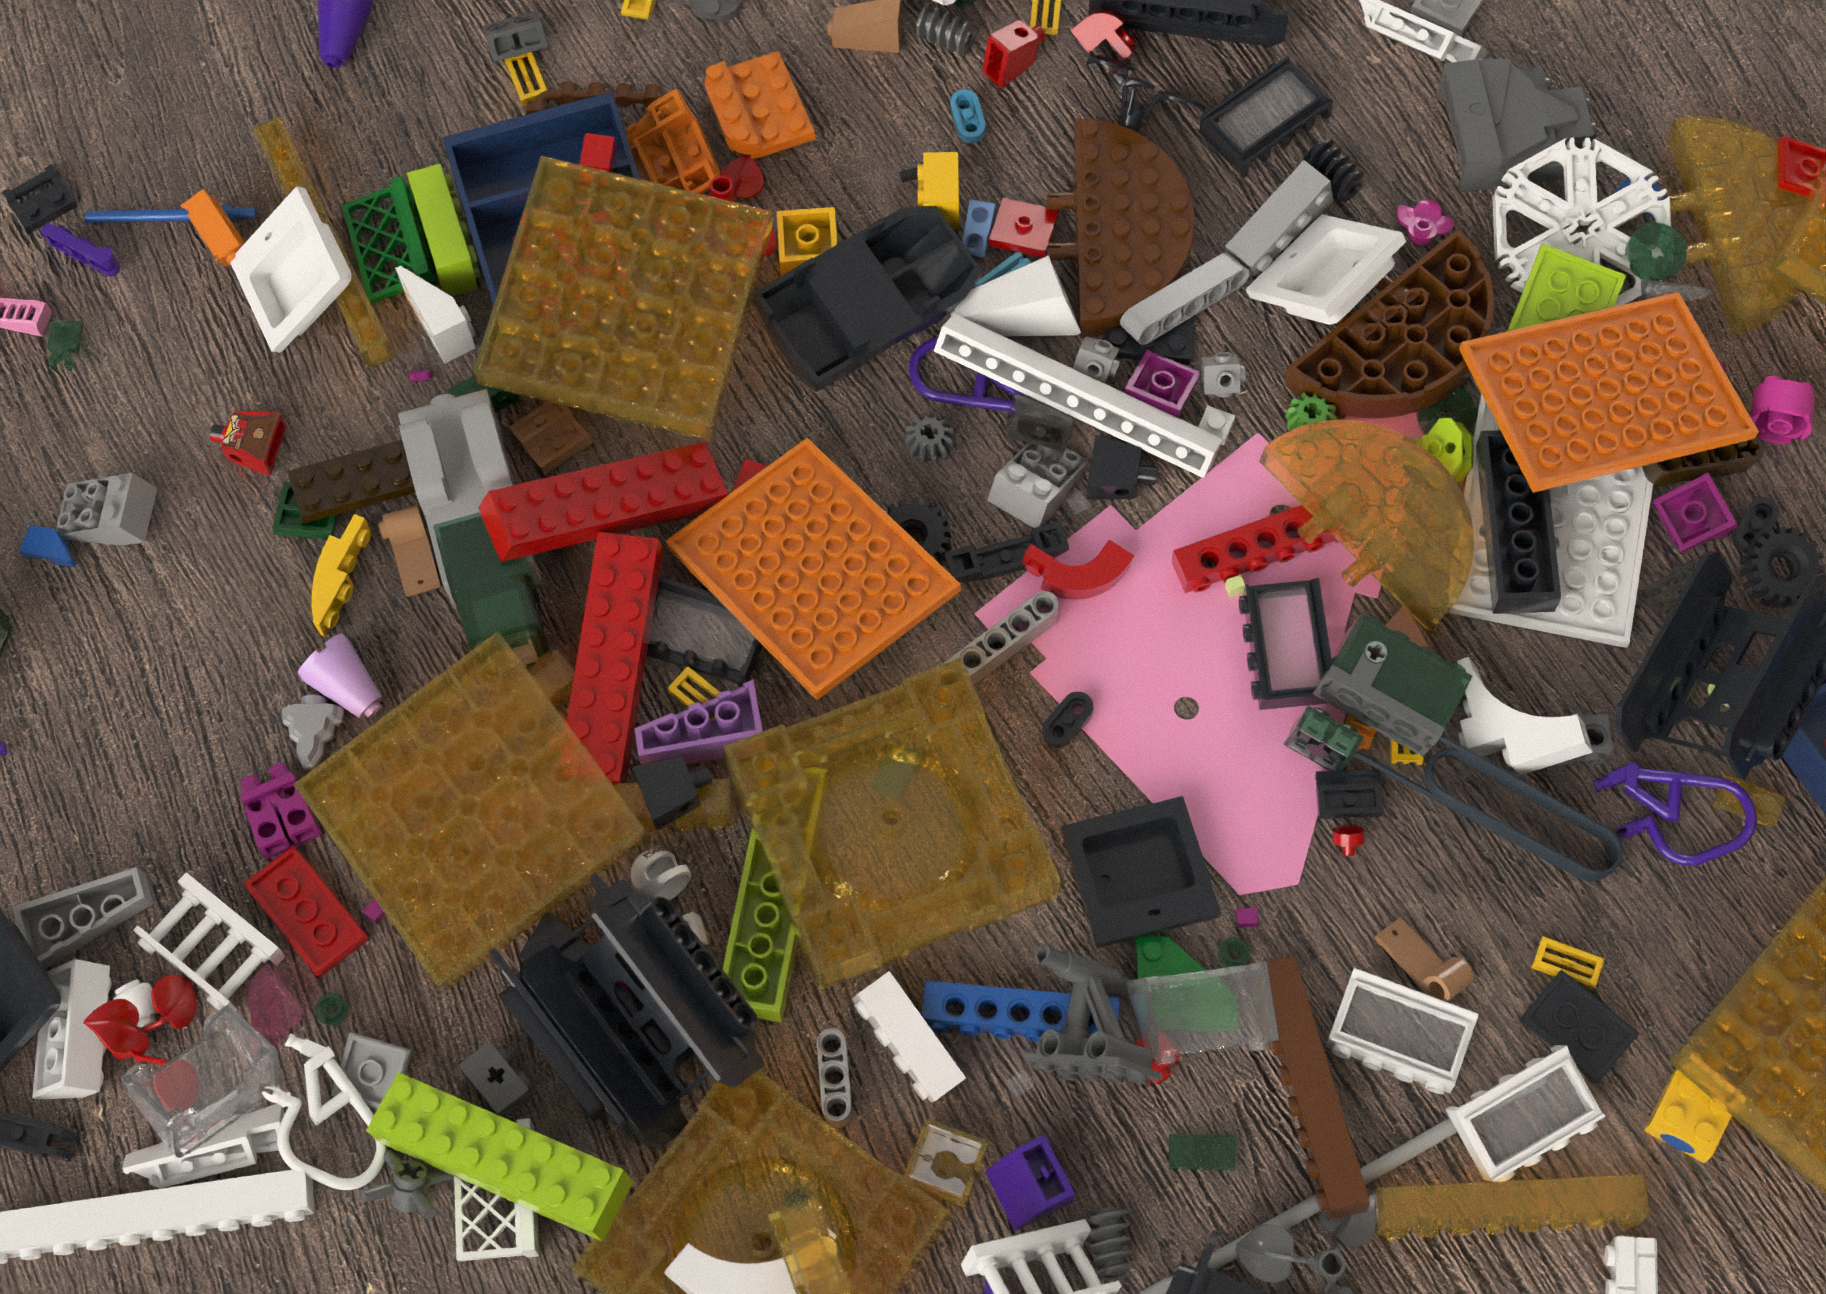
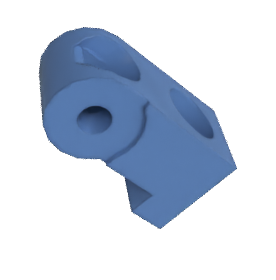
M969 200L962 243L973 257H986L989 237L996 218V206L994 203Z

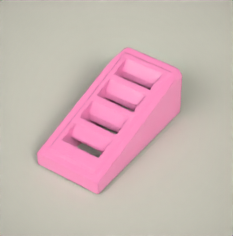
M0 298V312L2 307L6 308L2 318H0V328L43 336L52 314V310L46 302ZM12 309L15 310L12 319H9ZM21 312H24L22 319H19ZM30 314H34L32 320H28Z

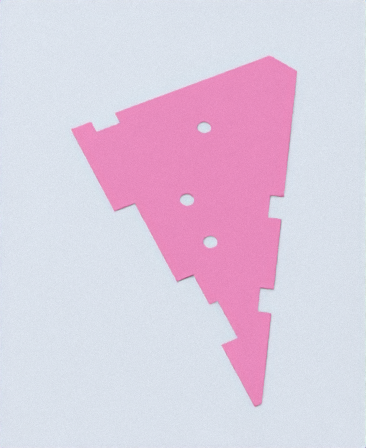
M1430 407L1414 413L1389 418L1346 416L1332 427V434L1329 437L1323 435L1322 441L1319 443L1312 437L1310 442L1306 444L1305 437L1300 436L1280 452L1257 433L1210 470L1204 478H1200L1137 530L1110 505L1067 539L1068 551L1054 557L1055 560L1066 565H1083L1092 561L1109 539L1134 555L1132 564L1124 576L1106 592L1086 599L1057 597L1059 604L1057 622L1031 642L1046 659L1034 668L1030 674L1058 704L1072 692H1083L1090 696L1093 701L1094 712L1092 718L1082 729L1152 803L1180 796L1184 797L1203 858L1239 896L1299 885L1318 817L1315 774L1317 771H1330V769L1288 745L1292 739L1291 736L1312 709L1322 710L1321 715L1312 713L1329 722L1335 728H1339L1343 724L1346 713L1331 704L1259 710L1258 699L1253 700L1251 693V681H1255L1254 671H1249L1247 665V653L1251 652L1250 642L1245 643L1243 638V624H1247L1246 615L1240 614L1239 596H1243V593L1230 598L1225 588L1226 583L1223 581L1211 584V587L1203 592L1195 593L1191 591L1185 593L1172 565L1173 550L1269 517L1271 509L1277 505H1285L1292 509L1343 491L1357 520L1355 532L1351 538L1340 543H1336L1334 540L1324 544L1318 551L1308 553L1306 550L1296 554L1293 559L1287 562L1280 563L1278 560L1268 564L1265 569L1259 572L1252 573L1250 570L1240 575L1248 586L1307 581L1319 578L1332 664L1348 673L1351 663L1366 643V638L1344 633L1354 595L1358 593L1378 599L1411 480L1389 473L1398 438L1400 435L1411 439H1422ZM1315 522V525L1320 528L1328 527L1324 522ZM1287 532V535L1291 538L1300 537L1297 532ZM1267 541L1258 543L1263 548L1272 547ZM1239 551L1230 553L1235 558L1244 557ZM1027 571L974 613V615L987 629H990L1035 594L1042 592L1043 590L1040 588L1044 577L1034 576ZM1307 596L1259 599L1272 690L1317 686L1320 680ZM1042 606L1038 611L1045 614L1051 612L1052 609L1048 606ZM1025 624L1014 626V629L1017 627L1020 631H1025L1029 628ZM1183 697L1194 699L1199 707L1197 715L1192 719L1178 717L1174 711V705L1177 700ZM1077 706L1072 711L1075 714H1081L1084 709ZM1295 742V745L1305 750V746ZM1323 758V761L1332 765L1330 760Z

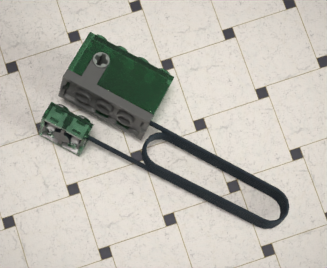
M1361 613L1343 637L1313 695L1422 757L1438 740L1453 748H1445L1437 752L1427 763L1424 772L1425 783L1428 787L1426 789L1357 751L1364 737L1358 734V731L1353 726L1346 723L1340 724L1330 718V715L1325 710L1318 707L1312 708L1309 705L1294 723L1283 745L1329 771H1342L1345 765L1355 756L1580 879L1599 881L1615 871L1621 863L1623 850L1619 838L1613 831L1443 735L1473 676L1467 673L1463 666L1454 662L1449 663L1440 658L1433 649L1425 646L1421 647L1410 641L1406 634L1400 631H1392L1385 627L1378 618ZM1441 757L1457 758L1599 838L1609 850V867L1604 871H1595L1587 868L1444 791L1438 786L1433 776L1435 761Z

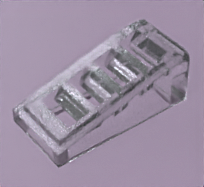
M1641 281L1642 300L1676 292L1680 293L1684 302L1705 298L1710 295V289L1696 284Z

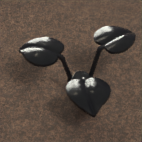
M1089 55L1087 65L1101 63L1115 67L1120 71L1108 72V75L1122 90V105L1118 125L1139 133L1142 119L1148 120L1149 113L1160 100L1187 102L1196 106L1202 113L1206 110L1203 104L1186 95L1159 91L1146 110L1143 111L1144 105L1134 102L1137 87L1154 89V85L1140 78L1128 76V70L1134 72L1135 68L1123 61L1099 55ZM1131 87L1129 100H1127V91Z

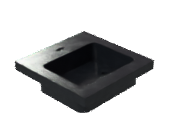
M1183 796L1061 826L1060 831L1096 948L1220 917L1221 911ZM1152 913H1158V914H1159V915H1155V916H1149V914H1152Z
M0 908L1 1072L59 1009L61 996L17 925L10 923Z

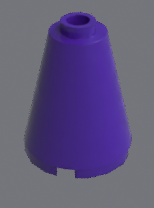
M317 0L319 57L326 66L340 68L341 65L348 63L373 10V0Z

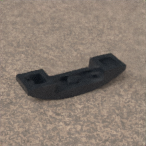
M1059 521L1033 528L1029 535L974 549V546L970 545L944 553V557L950 574L958 582H967L999 577L1026 569L1022 560L1024 553L1031 544L1052 558L1068 551L1069 545Z

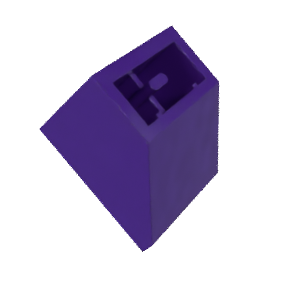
M1045 1135L1014 1149L985 1171L1014 1231L1073 1203L1075 1199V1193Z

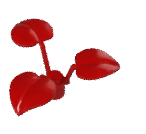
M744 154L720 171V176H716L711 180V195L705 197L706 202L696 222L694 214L684 208H672L659 215L654 223L661 245L677 249L675 243L702 225L710 204H713L718 209L725 210L730 208L735 224L738 227L732 230L728 236L730 248L734 254L747 259L767 257L773 254L776 250L777 240L771 225L758 217H751L742 224L735 208V196L740 199H750L758 195L763 189L764 177L755 159H751L750 154Z
M167 975L155 983L151 993L153 1007L162 1015L157 1021L144 1028L138 1027L139 1011L136 1006L126 999H114L97 1007L83 1023L96 1034L102 1044L112 1052L115 1058L124 1060L134 1057L136 1062L145 1061L161 1065L163 1068L157 1069L153 1074L155 1093L166 1109L182 1120L188 1116L198 1094L199 1082L194 1069L183 1060L174 1061L170 1065L165 1059L144 1055L149 1047L147 1032L164 1024L167 1020L175 1029L184 1028L191 1023L196 1014L197 998L189 979L184 975Z

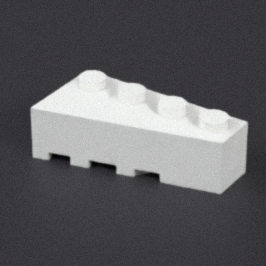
M890 971L852 998L860 1015L865 1020H868L875 1029L874 1034L884 1047L888 1046L895 1055L893 1060L904 1074L908 1072L915 1083L912 1086L923 1101L928 1099L930 1103L935 1102L966 1079Z

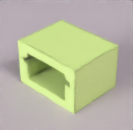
M1241 575L1226 580L1225 588L1229 597L1244 593L1245 583Z

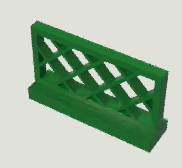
M402 176L391 179L392 186L341 205L370 304L404 292L396 269L391 276L381 273L388 260L397 263L396 268L402 266L403 268L412 269L415 275L433 286L439 284L411 188ZM392 197L393 202L388 211L377 208L383 199ZM364 208L367 209V212L361 222L354 220L351 212ZM374 213L384 216L378 228L368 225ZM391 219L400 224L394 235L384 232ZM364 230L374 233L368 245L359 242ZM381 236L391 240L384 252L374 249ZM398 243L405 245L407 248L401 259L391 255ZM371 253L381 257L375 269L366 267V262ZM378 277L388 281L383 290L373 292L372 287Z

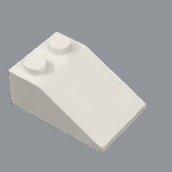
M402 266L395 268L406 298L444 364L475 349L472 337L476 336V333L470 323L471 318L463 305L458 307L453 297Z

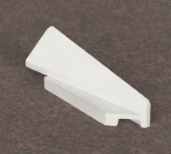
M1359 0L1365 15L1366 26L1369 29L1444 61L1446 58L1451 62L1484 59L1488 53L1482 46L1464 39L1454 32L1383 1Z
M275 1104L129 1153L124 1159L123 1172L126 1174L134 1172L149 1179V1184L161 1189L256 1164V1153L279 1151L277 1136L279 1126L284 1117V1109L281 1107L282 1105Z

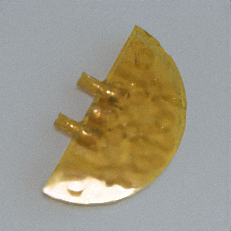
M1675 118L1668 134V140L1686 193L1666 195L1664 199L1669 196L1670 214L1692 210L1702 243L1681 246L1680 256L1681 258L1685 257V259H1682L1683 264L1708 260L1732 335L1749 332L1766 325L1770 320L1786 312L1804 292L1824 249L1826 217L1823 202L1778 188V142L1766 134L1749 126L1719 118Z
M1328 420L1307 424L1290 430L1266 445L1259 462L1313 515L1310 520L1298 528V533L1302 538L1306 534L1308 535L1304 541L1312 543L1315 538L1327 529L1357 559L1341 572L1343 580L1346 581L1351 577L1347 584L1355 587L1358 582L1371 573L1402 605L1409 609L1412 616L1431 634L1448 615L1464 589L1471 571L1474 555V532L1470 511L1458 484L1444 465L1413 439L1390 428L1356 420Z

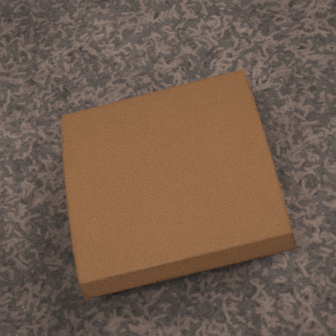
M557 395L508 427L513 437L544 475L593 443L591 436L577 422L572 411Z

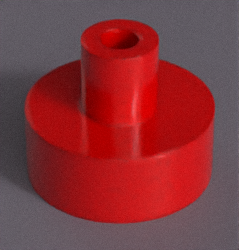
M1352 825L1335 827L1332 829L1333 844L1342 846V855L1354 856L1355 846L1365 843V830L1362 827Z

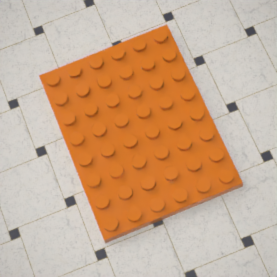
M1679 292L1461 342L1459 348L1533 493L1755 439L1759 432Z
M808 438L801 441L665 541L667 548L816 700H819L962 591L961 584Z

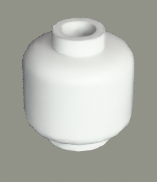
M137 979L115 991L116 996L114 999H126L132 1002L138 1009V1027L144 1028L156 1021L154 1015L158 1012L152 1004V987L149 983H140Z

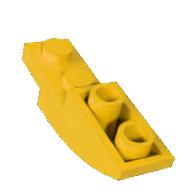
M356 514L353 515L341 539L329 535L316 566L312 586V616L315 627L319 634L326 637L330 628L333 629L336 626L343 604L347 603L352 597L354 585L348 573L354 570L357 563V555L362 547L367 546L371 537V530L366 519Z

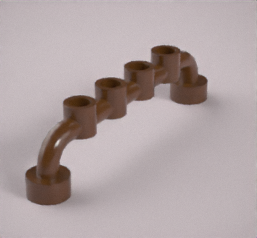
M565 81L561 84L560 89L546 90L540 93L534 101L529 102L525 115L549 109L546 104L549 101H560L562 104H568L609 92L613 93L618 106L629 107L632 103H639L648 107L652 102L667 93H661V87L656 84L646 85L644 92H633V86L628 83L618 84L616 91H605V85L600 82L590 83L588 90H577L578 86L574 82Z

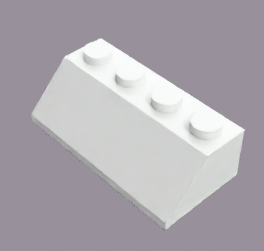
M74 959L47 972L60 993L61 1005L38 1032L33 1099L85 1098L100 1092V1087L104 1080L102 1059L106 1047L83 1022L97 1007L107 1002L112 983L109 977L110 966Z

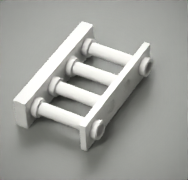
M185 873L178 881L185 890L181 894L183 898L150 934L137 925L134 928V932L141 938L137 943L151 955L157 951L210 996L206 1000L218 1011L222 1012L226 1008L234 1015L237 1009L228 1000L261 962L265 963L269 959L278 966L286 956L278 946L188 873ZM199 903L207 909L204 913L206 916L173 953L169 952L159 942L192 906L196 907ZM221 922H224L230 927L227 931L229 935L194 972L182 961L215 924L219 926ZM246 940L253 946L250 950L252 954L221 989L217 991L205 980L238 943L242 944Z
M1086 1219L973 1245L961 1264L966 1276L978 1273L985 1275L994 1294H1009L997 1270L1007 1266L1014 1268L1027 1294H1042L1026 1262L1036 1259L1043 1262L1059 1294H1117L1121 1288L1119 1281L1102 1285L1082 1249L1083 1243L1091 1231ZM1061 1253L1070 1254L1088 1288L1073 1292L1054 1255Z

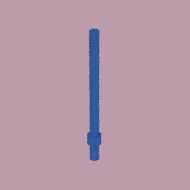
M234 205L221 206L232 223L235 220L258 218L257 208H235ZM185 209L85 212L87 223L191 221L187 215L190 212Z

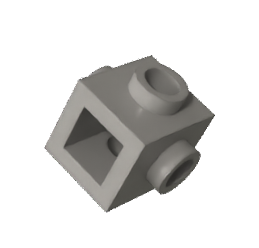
M1086 336L1079 348L1073 369L1105 384L1109 376L1115 377L1121 361L1116 359L1119 348L1114 347L1106 340H1096Z
M1220 352L1214 354V357H1201V386L1204 395L1215 394L1216 397L1224 398L1232 396L1233 393H1240V383H1245V366L1240 365L1237 355L1232 356L1231 353Z

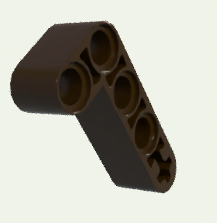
M1756 437L1755 439L1645 465L1642 468L1648 481L1655 485H1665L1694 480L1706 473H1709L1710 477L1745 472L1763 456L1765 450L1762 441Z

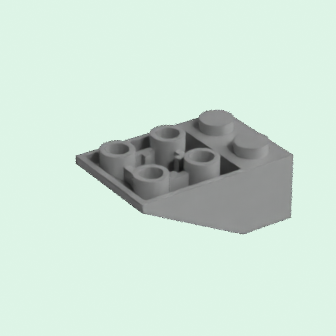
M1039 432L996 474L987 501L1033 528L1043 526L1055 513L1090 461Z
M134 473L68 483L57 519L56 531L65 540L122 546L143 543L146 539L157 488Z

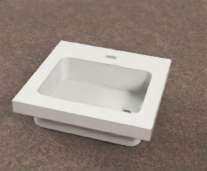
M297 186L237 251L236 257L231 262L271 351L281 353L297 335H302L351 281V271L328 224L321 222L306 189Z
M1321 214L1246 288V291L1250 298L1282 306L1288 314L1325 324H1334L1339 322L1394 267L1395 262L1392 255L1406 240L1402 232Z

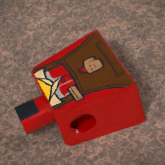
M235 411L231 415L228 426L213 424L210 431V440L222 443L221 450L230 462L271 476L287 425L279 412Z

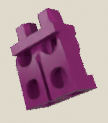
M283 762L275 764L268 769L272 780L261 784L257 775H250L241 779L243 793L239 795L244 804L258 849L266 860L285 852L292 846L279 817H282L288 835L296 847L322 836V832L312 814L300 783Z

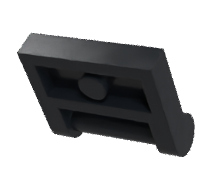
M52 164L45 167L44 172L12 190L8 188L1 192L28 234L79 206ZM50 181L54 183V185L20 204L18 203V199Z

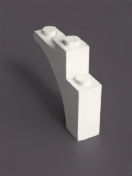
M1469 657L1457 661L1460 672L1456 673V679L1460 689L1465 690L1467 700L1463 701V705L1468 718L1460 720L1462 732H1459V739L1462 746L1480 756H1486L1502 750L1507 767H1513L1519 776L1593 753L1585 724L1578 714L1565 717H1540L1512 709L1500 702L1487 690L1477 666Z
M826 1228L816 1239L799 1251L781 1259L758 1264H742L720 1260L704 1254L688 1243L668 1266L664 1274L687 1294H799L794 1287L797 1286L802 1290L814 1275L809 1269L817 1260L824 1263L836 1249L831 1243L837 1235Z

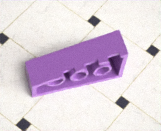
M754 679L743 683V687L734 691L726 690L717 694V698L702 704L700 702L688 706V710L676 715L671 713L634 728L640 763L646 764L683 757L686 765L766 751ZM713 716L716 717V720L710 721L709 719Z

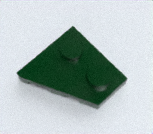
M284 481L272 530L274 535L328 539L329 535L333 537L335 535L339 514L303 524L291 483Z

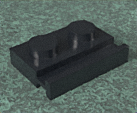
M1379 769L1317 771L1315 780L1318 818L1382 817L1383 804Z

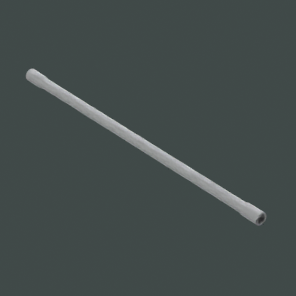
M1545 1078L1537 1080L1470 1120L1471 1123L1477 1122L1513 1100L1522 1098L1545 1085ZM1451 1119L1444 1120L1360 1168L1365 1185L1456 1134L1457 1130ZM1315 1194L1262 1225H1278L1288 1230L1316 1214L1320 1210ZM1250 1232L1214 1251L1207 1267L1216 1271L1237 1259L1236 1245ZM1198 1261L1195 1262V1263H1193V1264L1190 1265V1266H1192V1267L1195 1268L1196 1265H1197V1263H1198ZM1173 1275L1158 1281L1139 1292V1294H1166Z

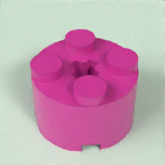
M1777 376L1766 377L1764 383L1756 387L1752 397L1750 417L1759 431L1757 437L1773 444H1791V440L1800 437V441L1806 439L1812 430L1815 395L1812 392L1813 386L1807 382L1782 380Z

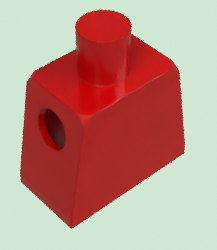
M1018 20L989 35L982 72L998 87L1004 88L1035 62L1038 44L1046 38L1043 29L1037 25L1030 28L1023 21Z

